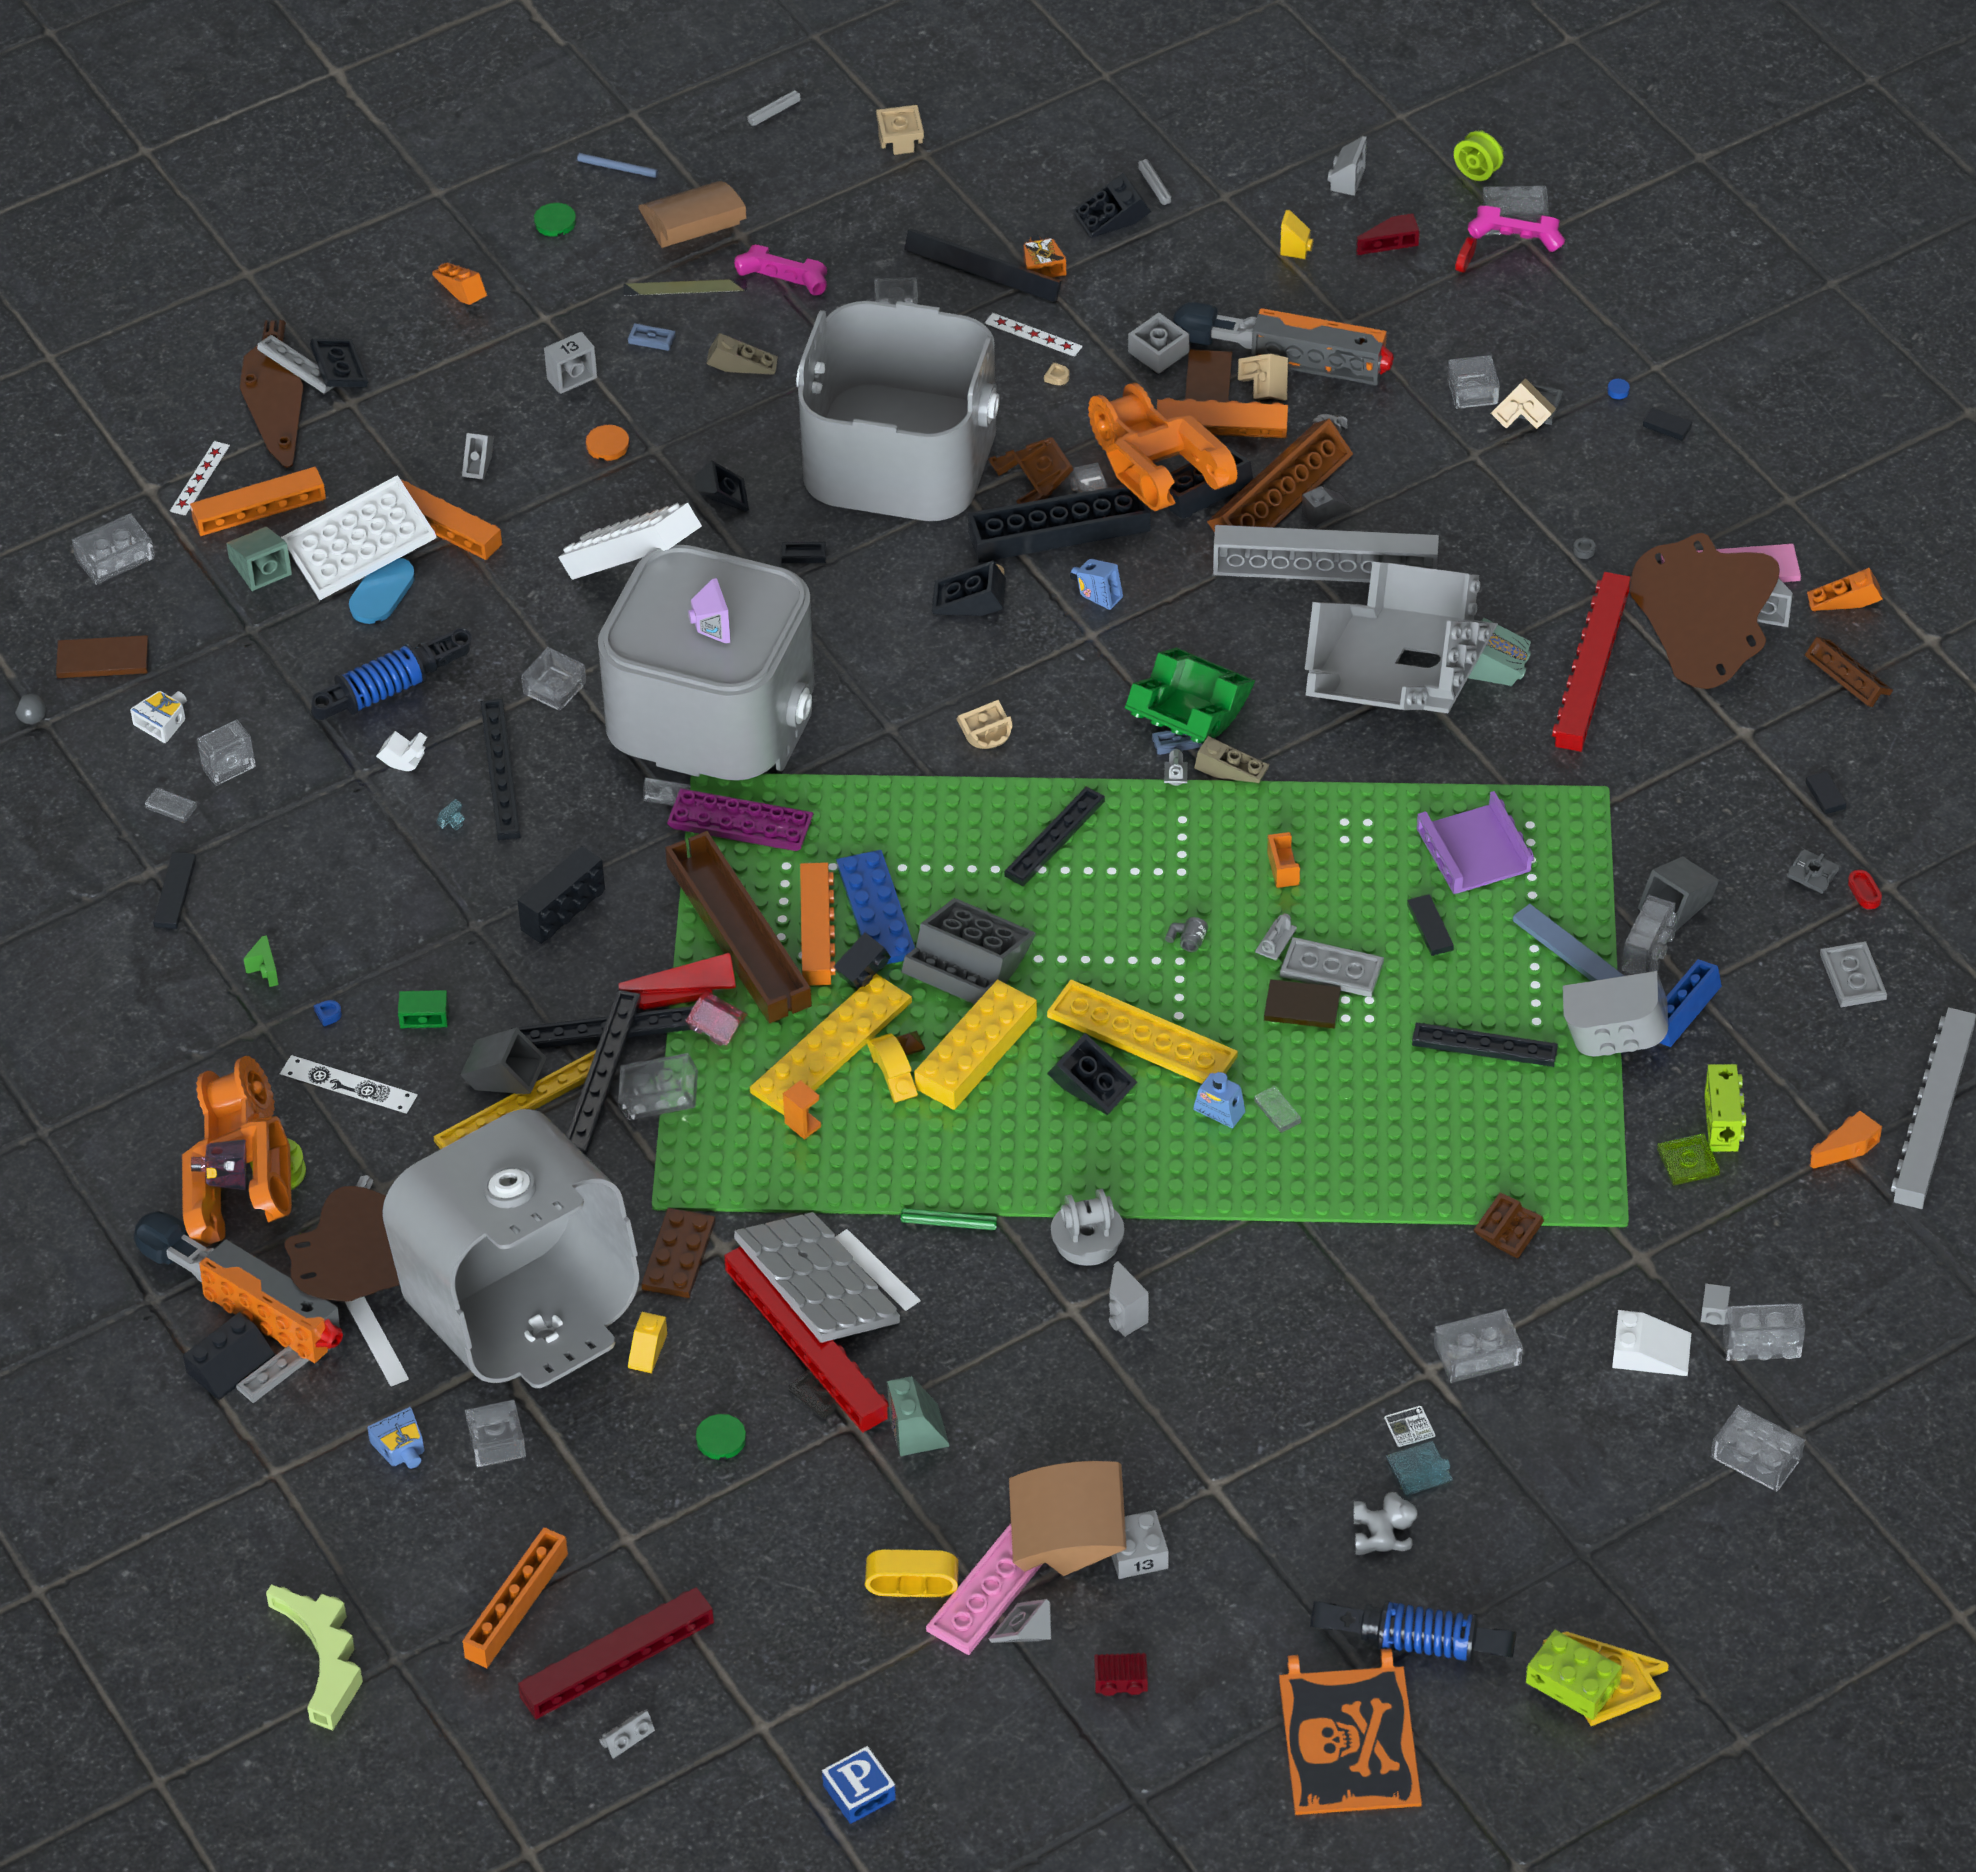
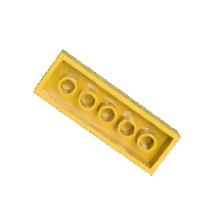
M997 979L915 1070L916 1090L955 1110L1037 1019V1000Z

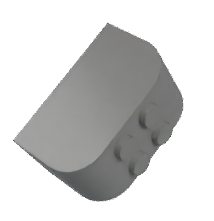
M1657 971L1563 986L1564 1017L1576 1048L1584 1055L1602 1056L1647 1049L1660 1043L1668 1032L1667 998Z

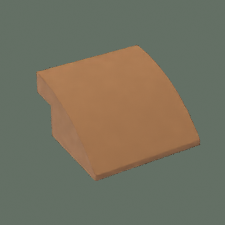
M717 181L639 205L640 212L661 248L739 225L740 220L746 219L745 204L736 191L723 181Z
M1082 1461L1055 1464L1030 1470L1009 1478L1013 1563L1024 1572L1047 1563L1062 1576H1065L1127 1549L1122 1466L1119 1462Z

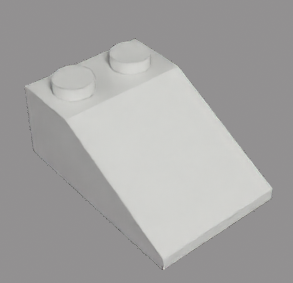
M1618 1310L1612 1368L1688 1376L1691 1333L1645 1313Z

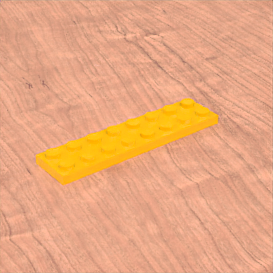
M878 974L873 975L868 985L865 987L861 986L750 1086V1093L784 1115L783 1093L801 1080L815 1091L867 1044V1040L875 1037L912 1003V996Z
M1074 980L1068 982L1047 1011V1017L1201 1084L1211 1073L1223 1072L1226 1074L1238 1057V1051Z

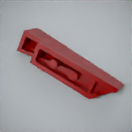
M726 953L624 981L618 984V988L622 991L639 993L641 1001L638 1008L646 1010L699 1001L705 995L713 998L712 989L736 988L731 955Z

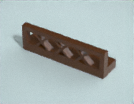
M1816 637L1805 653L1808 659L1867 706L1873 707L1881 694L1890 696L1893 692L1892 688L1830 639Z

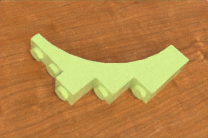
M271 1585L266 1592L269 1607L285 1614L297 1623L312 1640L319 1654L320 1674L315 1693L307 1707L310 1722L334 1730L363 1682L360 1667L348 1661L355 1650L353 1637L346 1630L339 1629L347 1617L344 1602L337 1597H328L323 1594L320 1595L316 1602L308 1596L292 1593L285 1587L279 1588Z

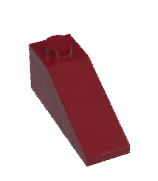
M1414 214L1392 216L1359 235L1356 242V254L1363 255L1419 246V228Z

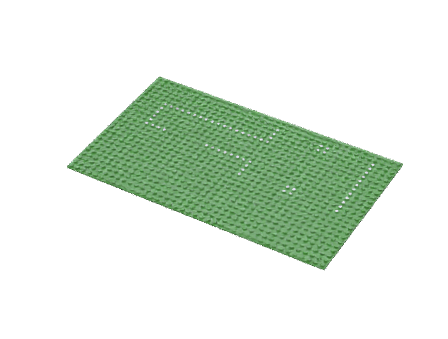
M700 774L699 777L691 775L689 790L813 812L814 815L804 843L798 851L711 836L801 974L800 864L828 863L829 872H833L834 886H829V890L834 889V904H830V907H834L835 921H830V925L835 926V939H830V943H835V957H831V961H835L836 964L861 937L837 868L836 859L882 850L915 948L921 923L953 898L1036 932L1035 938L1024 958L1006 984L1037 1000V1019L955 1110L916 1090L918 1094L916 1097L894 1104L884 1074L878 1063L873 1062L868 1044H866L815 1090L819 1095V1101L809 1107V1113L821 1122V1128L804 1140L785 1124L783 1114L751 1094L750 1086L857 990L836 972V975H831V985L810 986L811 1007L794 1014L789 1011L787 1017L769 1024L733 969L736 988L712 989L713 998H711L745 1018V1021L731 1042L703 1026L702 1029L667 1033L652 1195V1208L654 1210L667 1211L668 1208L684 1211L901 1215L903 1208L990 1216L1054 1217L1061 1210V1205H1065V1195L1071 1194L1074 1202L1096 1198V1190L1103 1189L1105 1196H1110L1113 1209L1119 1213L1122 1219L1477 1225L1498 1194L1503 1193L1520 1201L1522 1207L1543 1216L1544 1222L1541 1226H1628L1621 1053L1587 1056L1576 1048L1564 1017L1563 986L1590 982V980L1513 922V916L1528 904H1531L1617 970L1610 793L1607 786L1260 781L1259 783L1229 780H1187V783H1182L1181 785H1171L1164 783L1162 779L761 774L745 780H725ZM1086 786L1105 796V802L1024 886L1004 876V871ZM1495 791L1498 798L1503 800L1507 814L1513 817L1517 831L1523 834L1525 845L1527 848H1531L1534 861L1531 863V871L1453 894L1417 831V815L1426 811L1431 821H1436L1489 805L1490 792ZM687 831L685 833L687 858L690 857L688 838L698 835V833ZM1290 832L1294 860L1300 866L1299 885L1276 888L1267 854L1268 835ZM680 888L673 968L724 954L682 888ZM1430 894L1454 944L1453 951L1431 956L1407 906L1408 899ZM1284 913L1291 917V925L1297 927L1292 937L1384 957V963L1372 998L1341 991L1335 1029L1264 1021L1270 979L1305 983L1280 977V970L1292 937L1277 961L1255 953L1274 921ZM1197 917L1208 924V930L1202 945L1196 952H1188L1180 946L1182 932H1177L1173 943L1165 940L1169 926L1172 923H1185L1188 918ZM904 961L887 964L876 974L912 996V1003L873 1038L889 1033L897 1037L914 1031L918 1032L925 1050L906 1056L912 1070L910 1073L915 1085V1070L975 1004L902 973ZM1074 980L1237 1050L1238 1057L1226 1075L1227 1080L1241 1087L1245 1113L1232 1129L1193 1110L1198 1090L1202 1085L1201 1083L1090 1035L1088 1036L1137 1081V1084L1108 1115L1059 1086L1047 1073L1084 1034L1047 1017V1011L1068 982ZM701 1000L670 1005L669 1009L697 1006ZM707 1003L701 1012V1020L716 1028L724 1017L725 1012ZM710 1009L711 1011L715 1009L722 1013L715 1025L709 1022L710 1018L708 1020L704 1019L706 1017L705 1015L703 1016L704 1012H706L705 1010L709 1012ZM730 1015V1016L733 1017V1019L735 1018L736 1021L739 1020V1021L741 1022L740 1019L736 1018V1017L733 1016V1015ZM733 1022L732 1024L729 1023L730 1025L725 1023L719 1034L730 1039L736 1029L731 1026H735ZM1418 1022L1557 1043L1558 1050L1555 1065L1550 1067L1412 1046L1415 1024ZM727 1026L731 1030L730 1035L723 1033V1029L728 1028Z

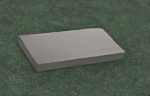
M1292 937L1280 970V977L1309 984L1341 987V991L1372 998L1384 963V957Z

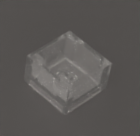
M1491 355L1448 360L1447 379L1455 408L1498 404L1500 384Z
M549 647L521 675L523 694L559 711L586 684L585 664Z
M238 720L197 738L202 769L215 786L256 767L251 736Z
M514 1400L465 1410L467 1429L476 1467L526 1457L524 1437Z

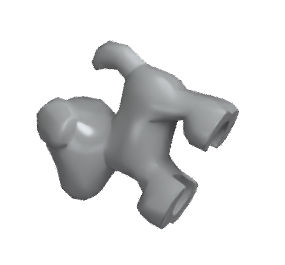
M1389 1492L1385 1495L1383 1510L1370 1511L1367 1509L1365 1502L1355 1501L1353 1506L1354 1524L1367 1525L1371 1537L1368 1539L1363 1533H1355V1554L1363 1555L1373 1551H1406L1411 1549L1413 1546L1412 1538L1409 1537L1404 1541L1396 1540L1393 1528L1404 1530L1411 1527L1417 1518L1418 1510L1416 1506L1402 1499L1396 1492Z

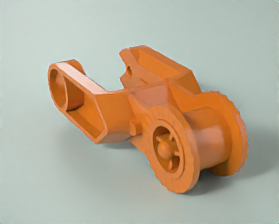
M1136 382L1125 386L1123 397L1109 401L1103 395H1096L1090 399L1088 403V416L1092 431L1099 445L1106 451L1116 477L1150 509L1158 511L1176 503L1169 492L1170 487L1174 484L1170 472L1166 467L1154 464L1166 458L1182 455L1203 474L1208 485L1214 490L1236 482L1237 468L1230 450L1192 416L1173 417L1167 420L1154 408L1147 392Z
M243 1056L237 1059L234 1072L219 1077L212 1071H205L197 1077L196 1091L204 1115L205 1139L182 1154L183 1221L189 1237L204 1247L220 1242L225 1238V1223L221 1214V1184L215 1185L221 1182V1177L207 1179V1167L212 1165L214 1167L211 1168H216L219 1163H224L220 1161L243 1158L237 1162V1164H240L238 1166L253 1161V1179L249 1183V1195L254 1209L265 1210L268 1222L285 1217L291 1212L290 1144L280 1119L277 1116H272L274 1114L275 1101L268 1077L264 1074V1070L260 1067L259 1063L250 1056ZM233 1141H244L240 1143V1146L228 1143ZM210 1153H211V1154H226V1155H211V1159H221V1160H209V1159H210ZM191 1164H201V1172L191 1171Z

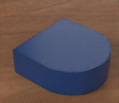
M327 1000L314 1005V1011L323 1027L337 1022L342 1016L341 1006L336 1001Z

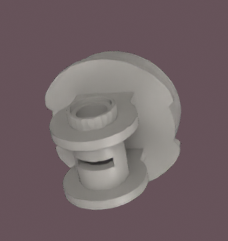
M1103 1189L1096 1190V1198L1074 1202L1070 1194L1065 1195V1205H1061V1210L1058 1211L1052 1220L1051 1236L1059 1253L1068 1261L1079 1265H1097L1109 1260L1118 1250L1124 1237V1222L1119 1213L1113 1209L1110 1196H1105Z

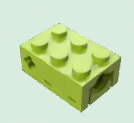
M1708 1064L1704 1099L1709 1151H1738L1739 1142L1744 1141L1743 1127L1746 1126V1113L1742 1112V1108H1744V1093H1740V1089H1742V1074H1738L1737 1064Z
M1554 1630L1528 1664L1526 1683L1594 1720L1598 1712L1601 1711L1612 1696L1614 1690L1620 1685L1622 1666L1563 1633Z

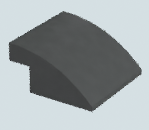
M953 898L921 923L916 948L904 957L902 973L976 1004L997 979L1004 983L1009 981L1028 951L1036 932Z

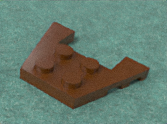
M1053 437L1026 445L1025 449L1016 452L1014 450L1007 451L1006 455L998 458L996 456L988 458L999 476L1019 464L1034 486V490L1016 500L1017 504L1047 499L1074 470Z

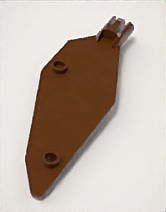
M268 320L264 322L262 341L273 335L284 343L286 322L280 320L278 328L276 320H271L270 327ZM256 346L244 356L239 388L268 451L285 468H289L294 462L304 386L300 377L259 351Z

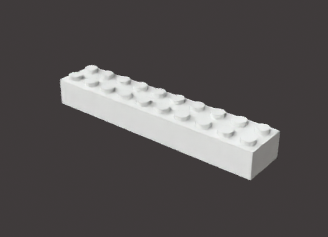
M675 503L670 507L666 506L661 510L657 509L650 514L647 512L640 517L636 516L631 520L627 519L621 523L617 522L612 526L608 525L603 529L599 528L593 532L590 531L580 537L581 541L563 549L565 553L558 558L571 579H576L643 558L656 549L668 550L702 525L688 503L682 505Z

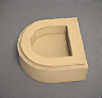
M1054 362L1044 375V382L1053 385H1064L1069 381L1068 368Z

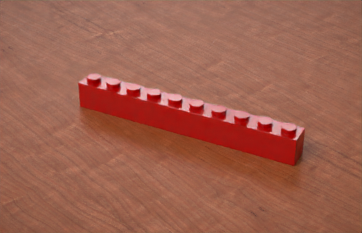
M1604 572L1602 580L1597 581L1595 593L1598 594L1597 596L1593 595L1591 609L1593 611H1588L1586 619L1588 628H1583L1581 636L1583 643L1578 644L1576 654L1579 657L1574 659L1572 665V672L1574 674L1568 677L1567 688H1569V691H1564L1562 698L1564 707H1559L1557 715L1559 724L1555 723L1553 727L1552 737H1556L1555 747L1579 752L1583 750L1629 595L1630 576Z
M741 1246L725 1254V1271L863 1433L887 1420V1408L889 1407L887 1399L884 1395H879L872 1381L861 1374L856 1362L849 1360L844 1348L841 1345L837 1346L833 1340L821 1343Z

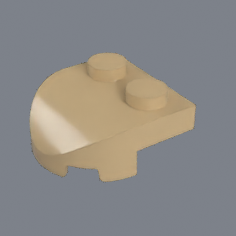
M999 700L957 717V721L968 742L980 749L994 748L1004 744L1011 733V717L1006 716Z

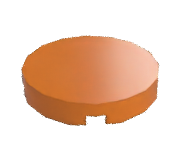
M615 425L596 427L590 431L586 438L588 453L596 459H599V457L604 458L605 461L615 460L625 455L630 444L627 432Z

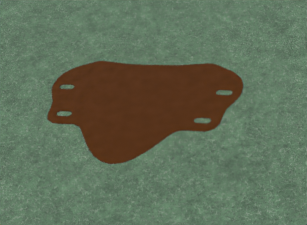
M1697 533L1677 543L1656 546L1644 553L1638 559L1632 571L1630 594L1646 614L1662 642L1674 676L1693 687L1709 689L1731 679L1745 661L1757 654L1765 646L1766 637L1757 623V617L1777 584L1780 568L1778 562L1772 556L1764 553H1721L1716 550L1708 535ZM1696 541H1699L1703 546L1702 552H1697L1694 547ZM1657 553L1662 554L1665 560L1663 564H1658L1655 558ZM1748 635L1754 637L1756 641L1755 646L1751 647L1747 642L1746 637ZM1718 664H1722L1725 668V675L1718 673L1716 669Z
M340 1187L327 1197L322 1208L319 1224L315 1230L286 1239L285 1249L291 1259V1278L301 1291L320 1299L353 1301L377 1291L400 1285L383 1221L385 1195L364 1187ZM306 1241L311 1244L303 1248H296L294 1246L297 1243ZM311 1272L317 1274L316 1277L302 1279L300 1277L302 1274Z

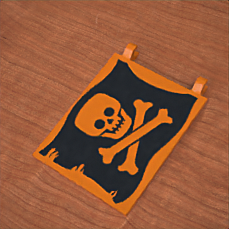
M1381 1649L1380 1660L1382 1668L1300 1673L1298 1655L1288 1656V1674L1279 1675L1295 1815L1422 1806L1404 1666H1393L1392 1649Z

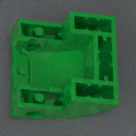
M1172 648L1158 653L1150 678L1132 684L1125 709L1131 711V715L1135 717H1146L1151 719V723L1156 726L1163 727L1165 725L1170 727V731L1175 734H1186L1191 736L1190 739L1192 741L1203 743L1208 736L1214 739L1230 726L1246 702L1255 680L1179 648Z

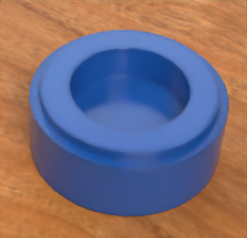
M1613 379L1608 383V395L1614 399H1624L1629 395L1630 385L1623 379Z

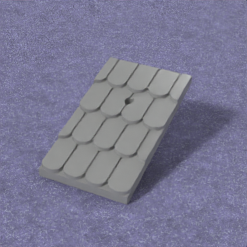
M814 1212L785 1218V1220L768 1222L765 1225L760 1224L735 1230L734 1239L821 1343L900 1323V1314L897 1312V1308L878 1289V1285L853 1260V1256L835 1238V1234Z

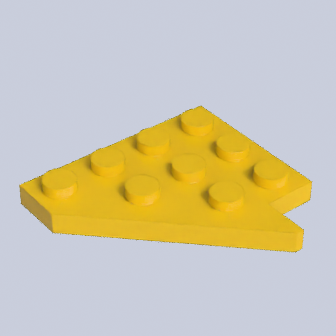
M1567 1631L1563 1632L1564 1635L1622 1666L1620 1685L1614 1690V1693L1601 1711L1598 1712L1594 1720L1585 1716L1590 1726L1661 1699V1692L1652 1677L1667 1672L1669 1666L1667 1662Z

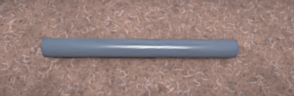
M579 153L577 158L579 162L654 178L658 176V170L582 153Z

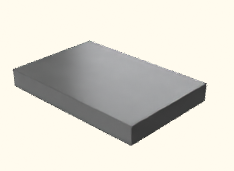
M1866 941L1820 950L1821 959L1840 1007L1887 999V992Z

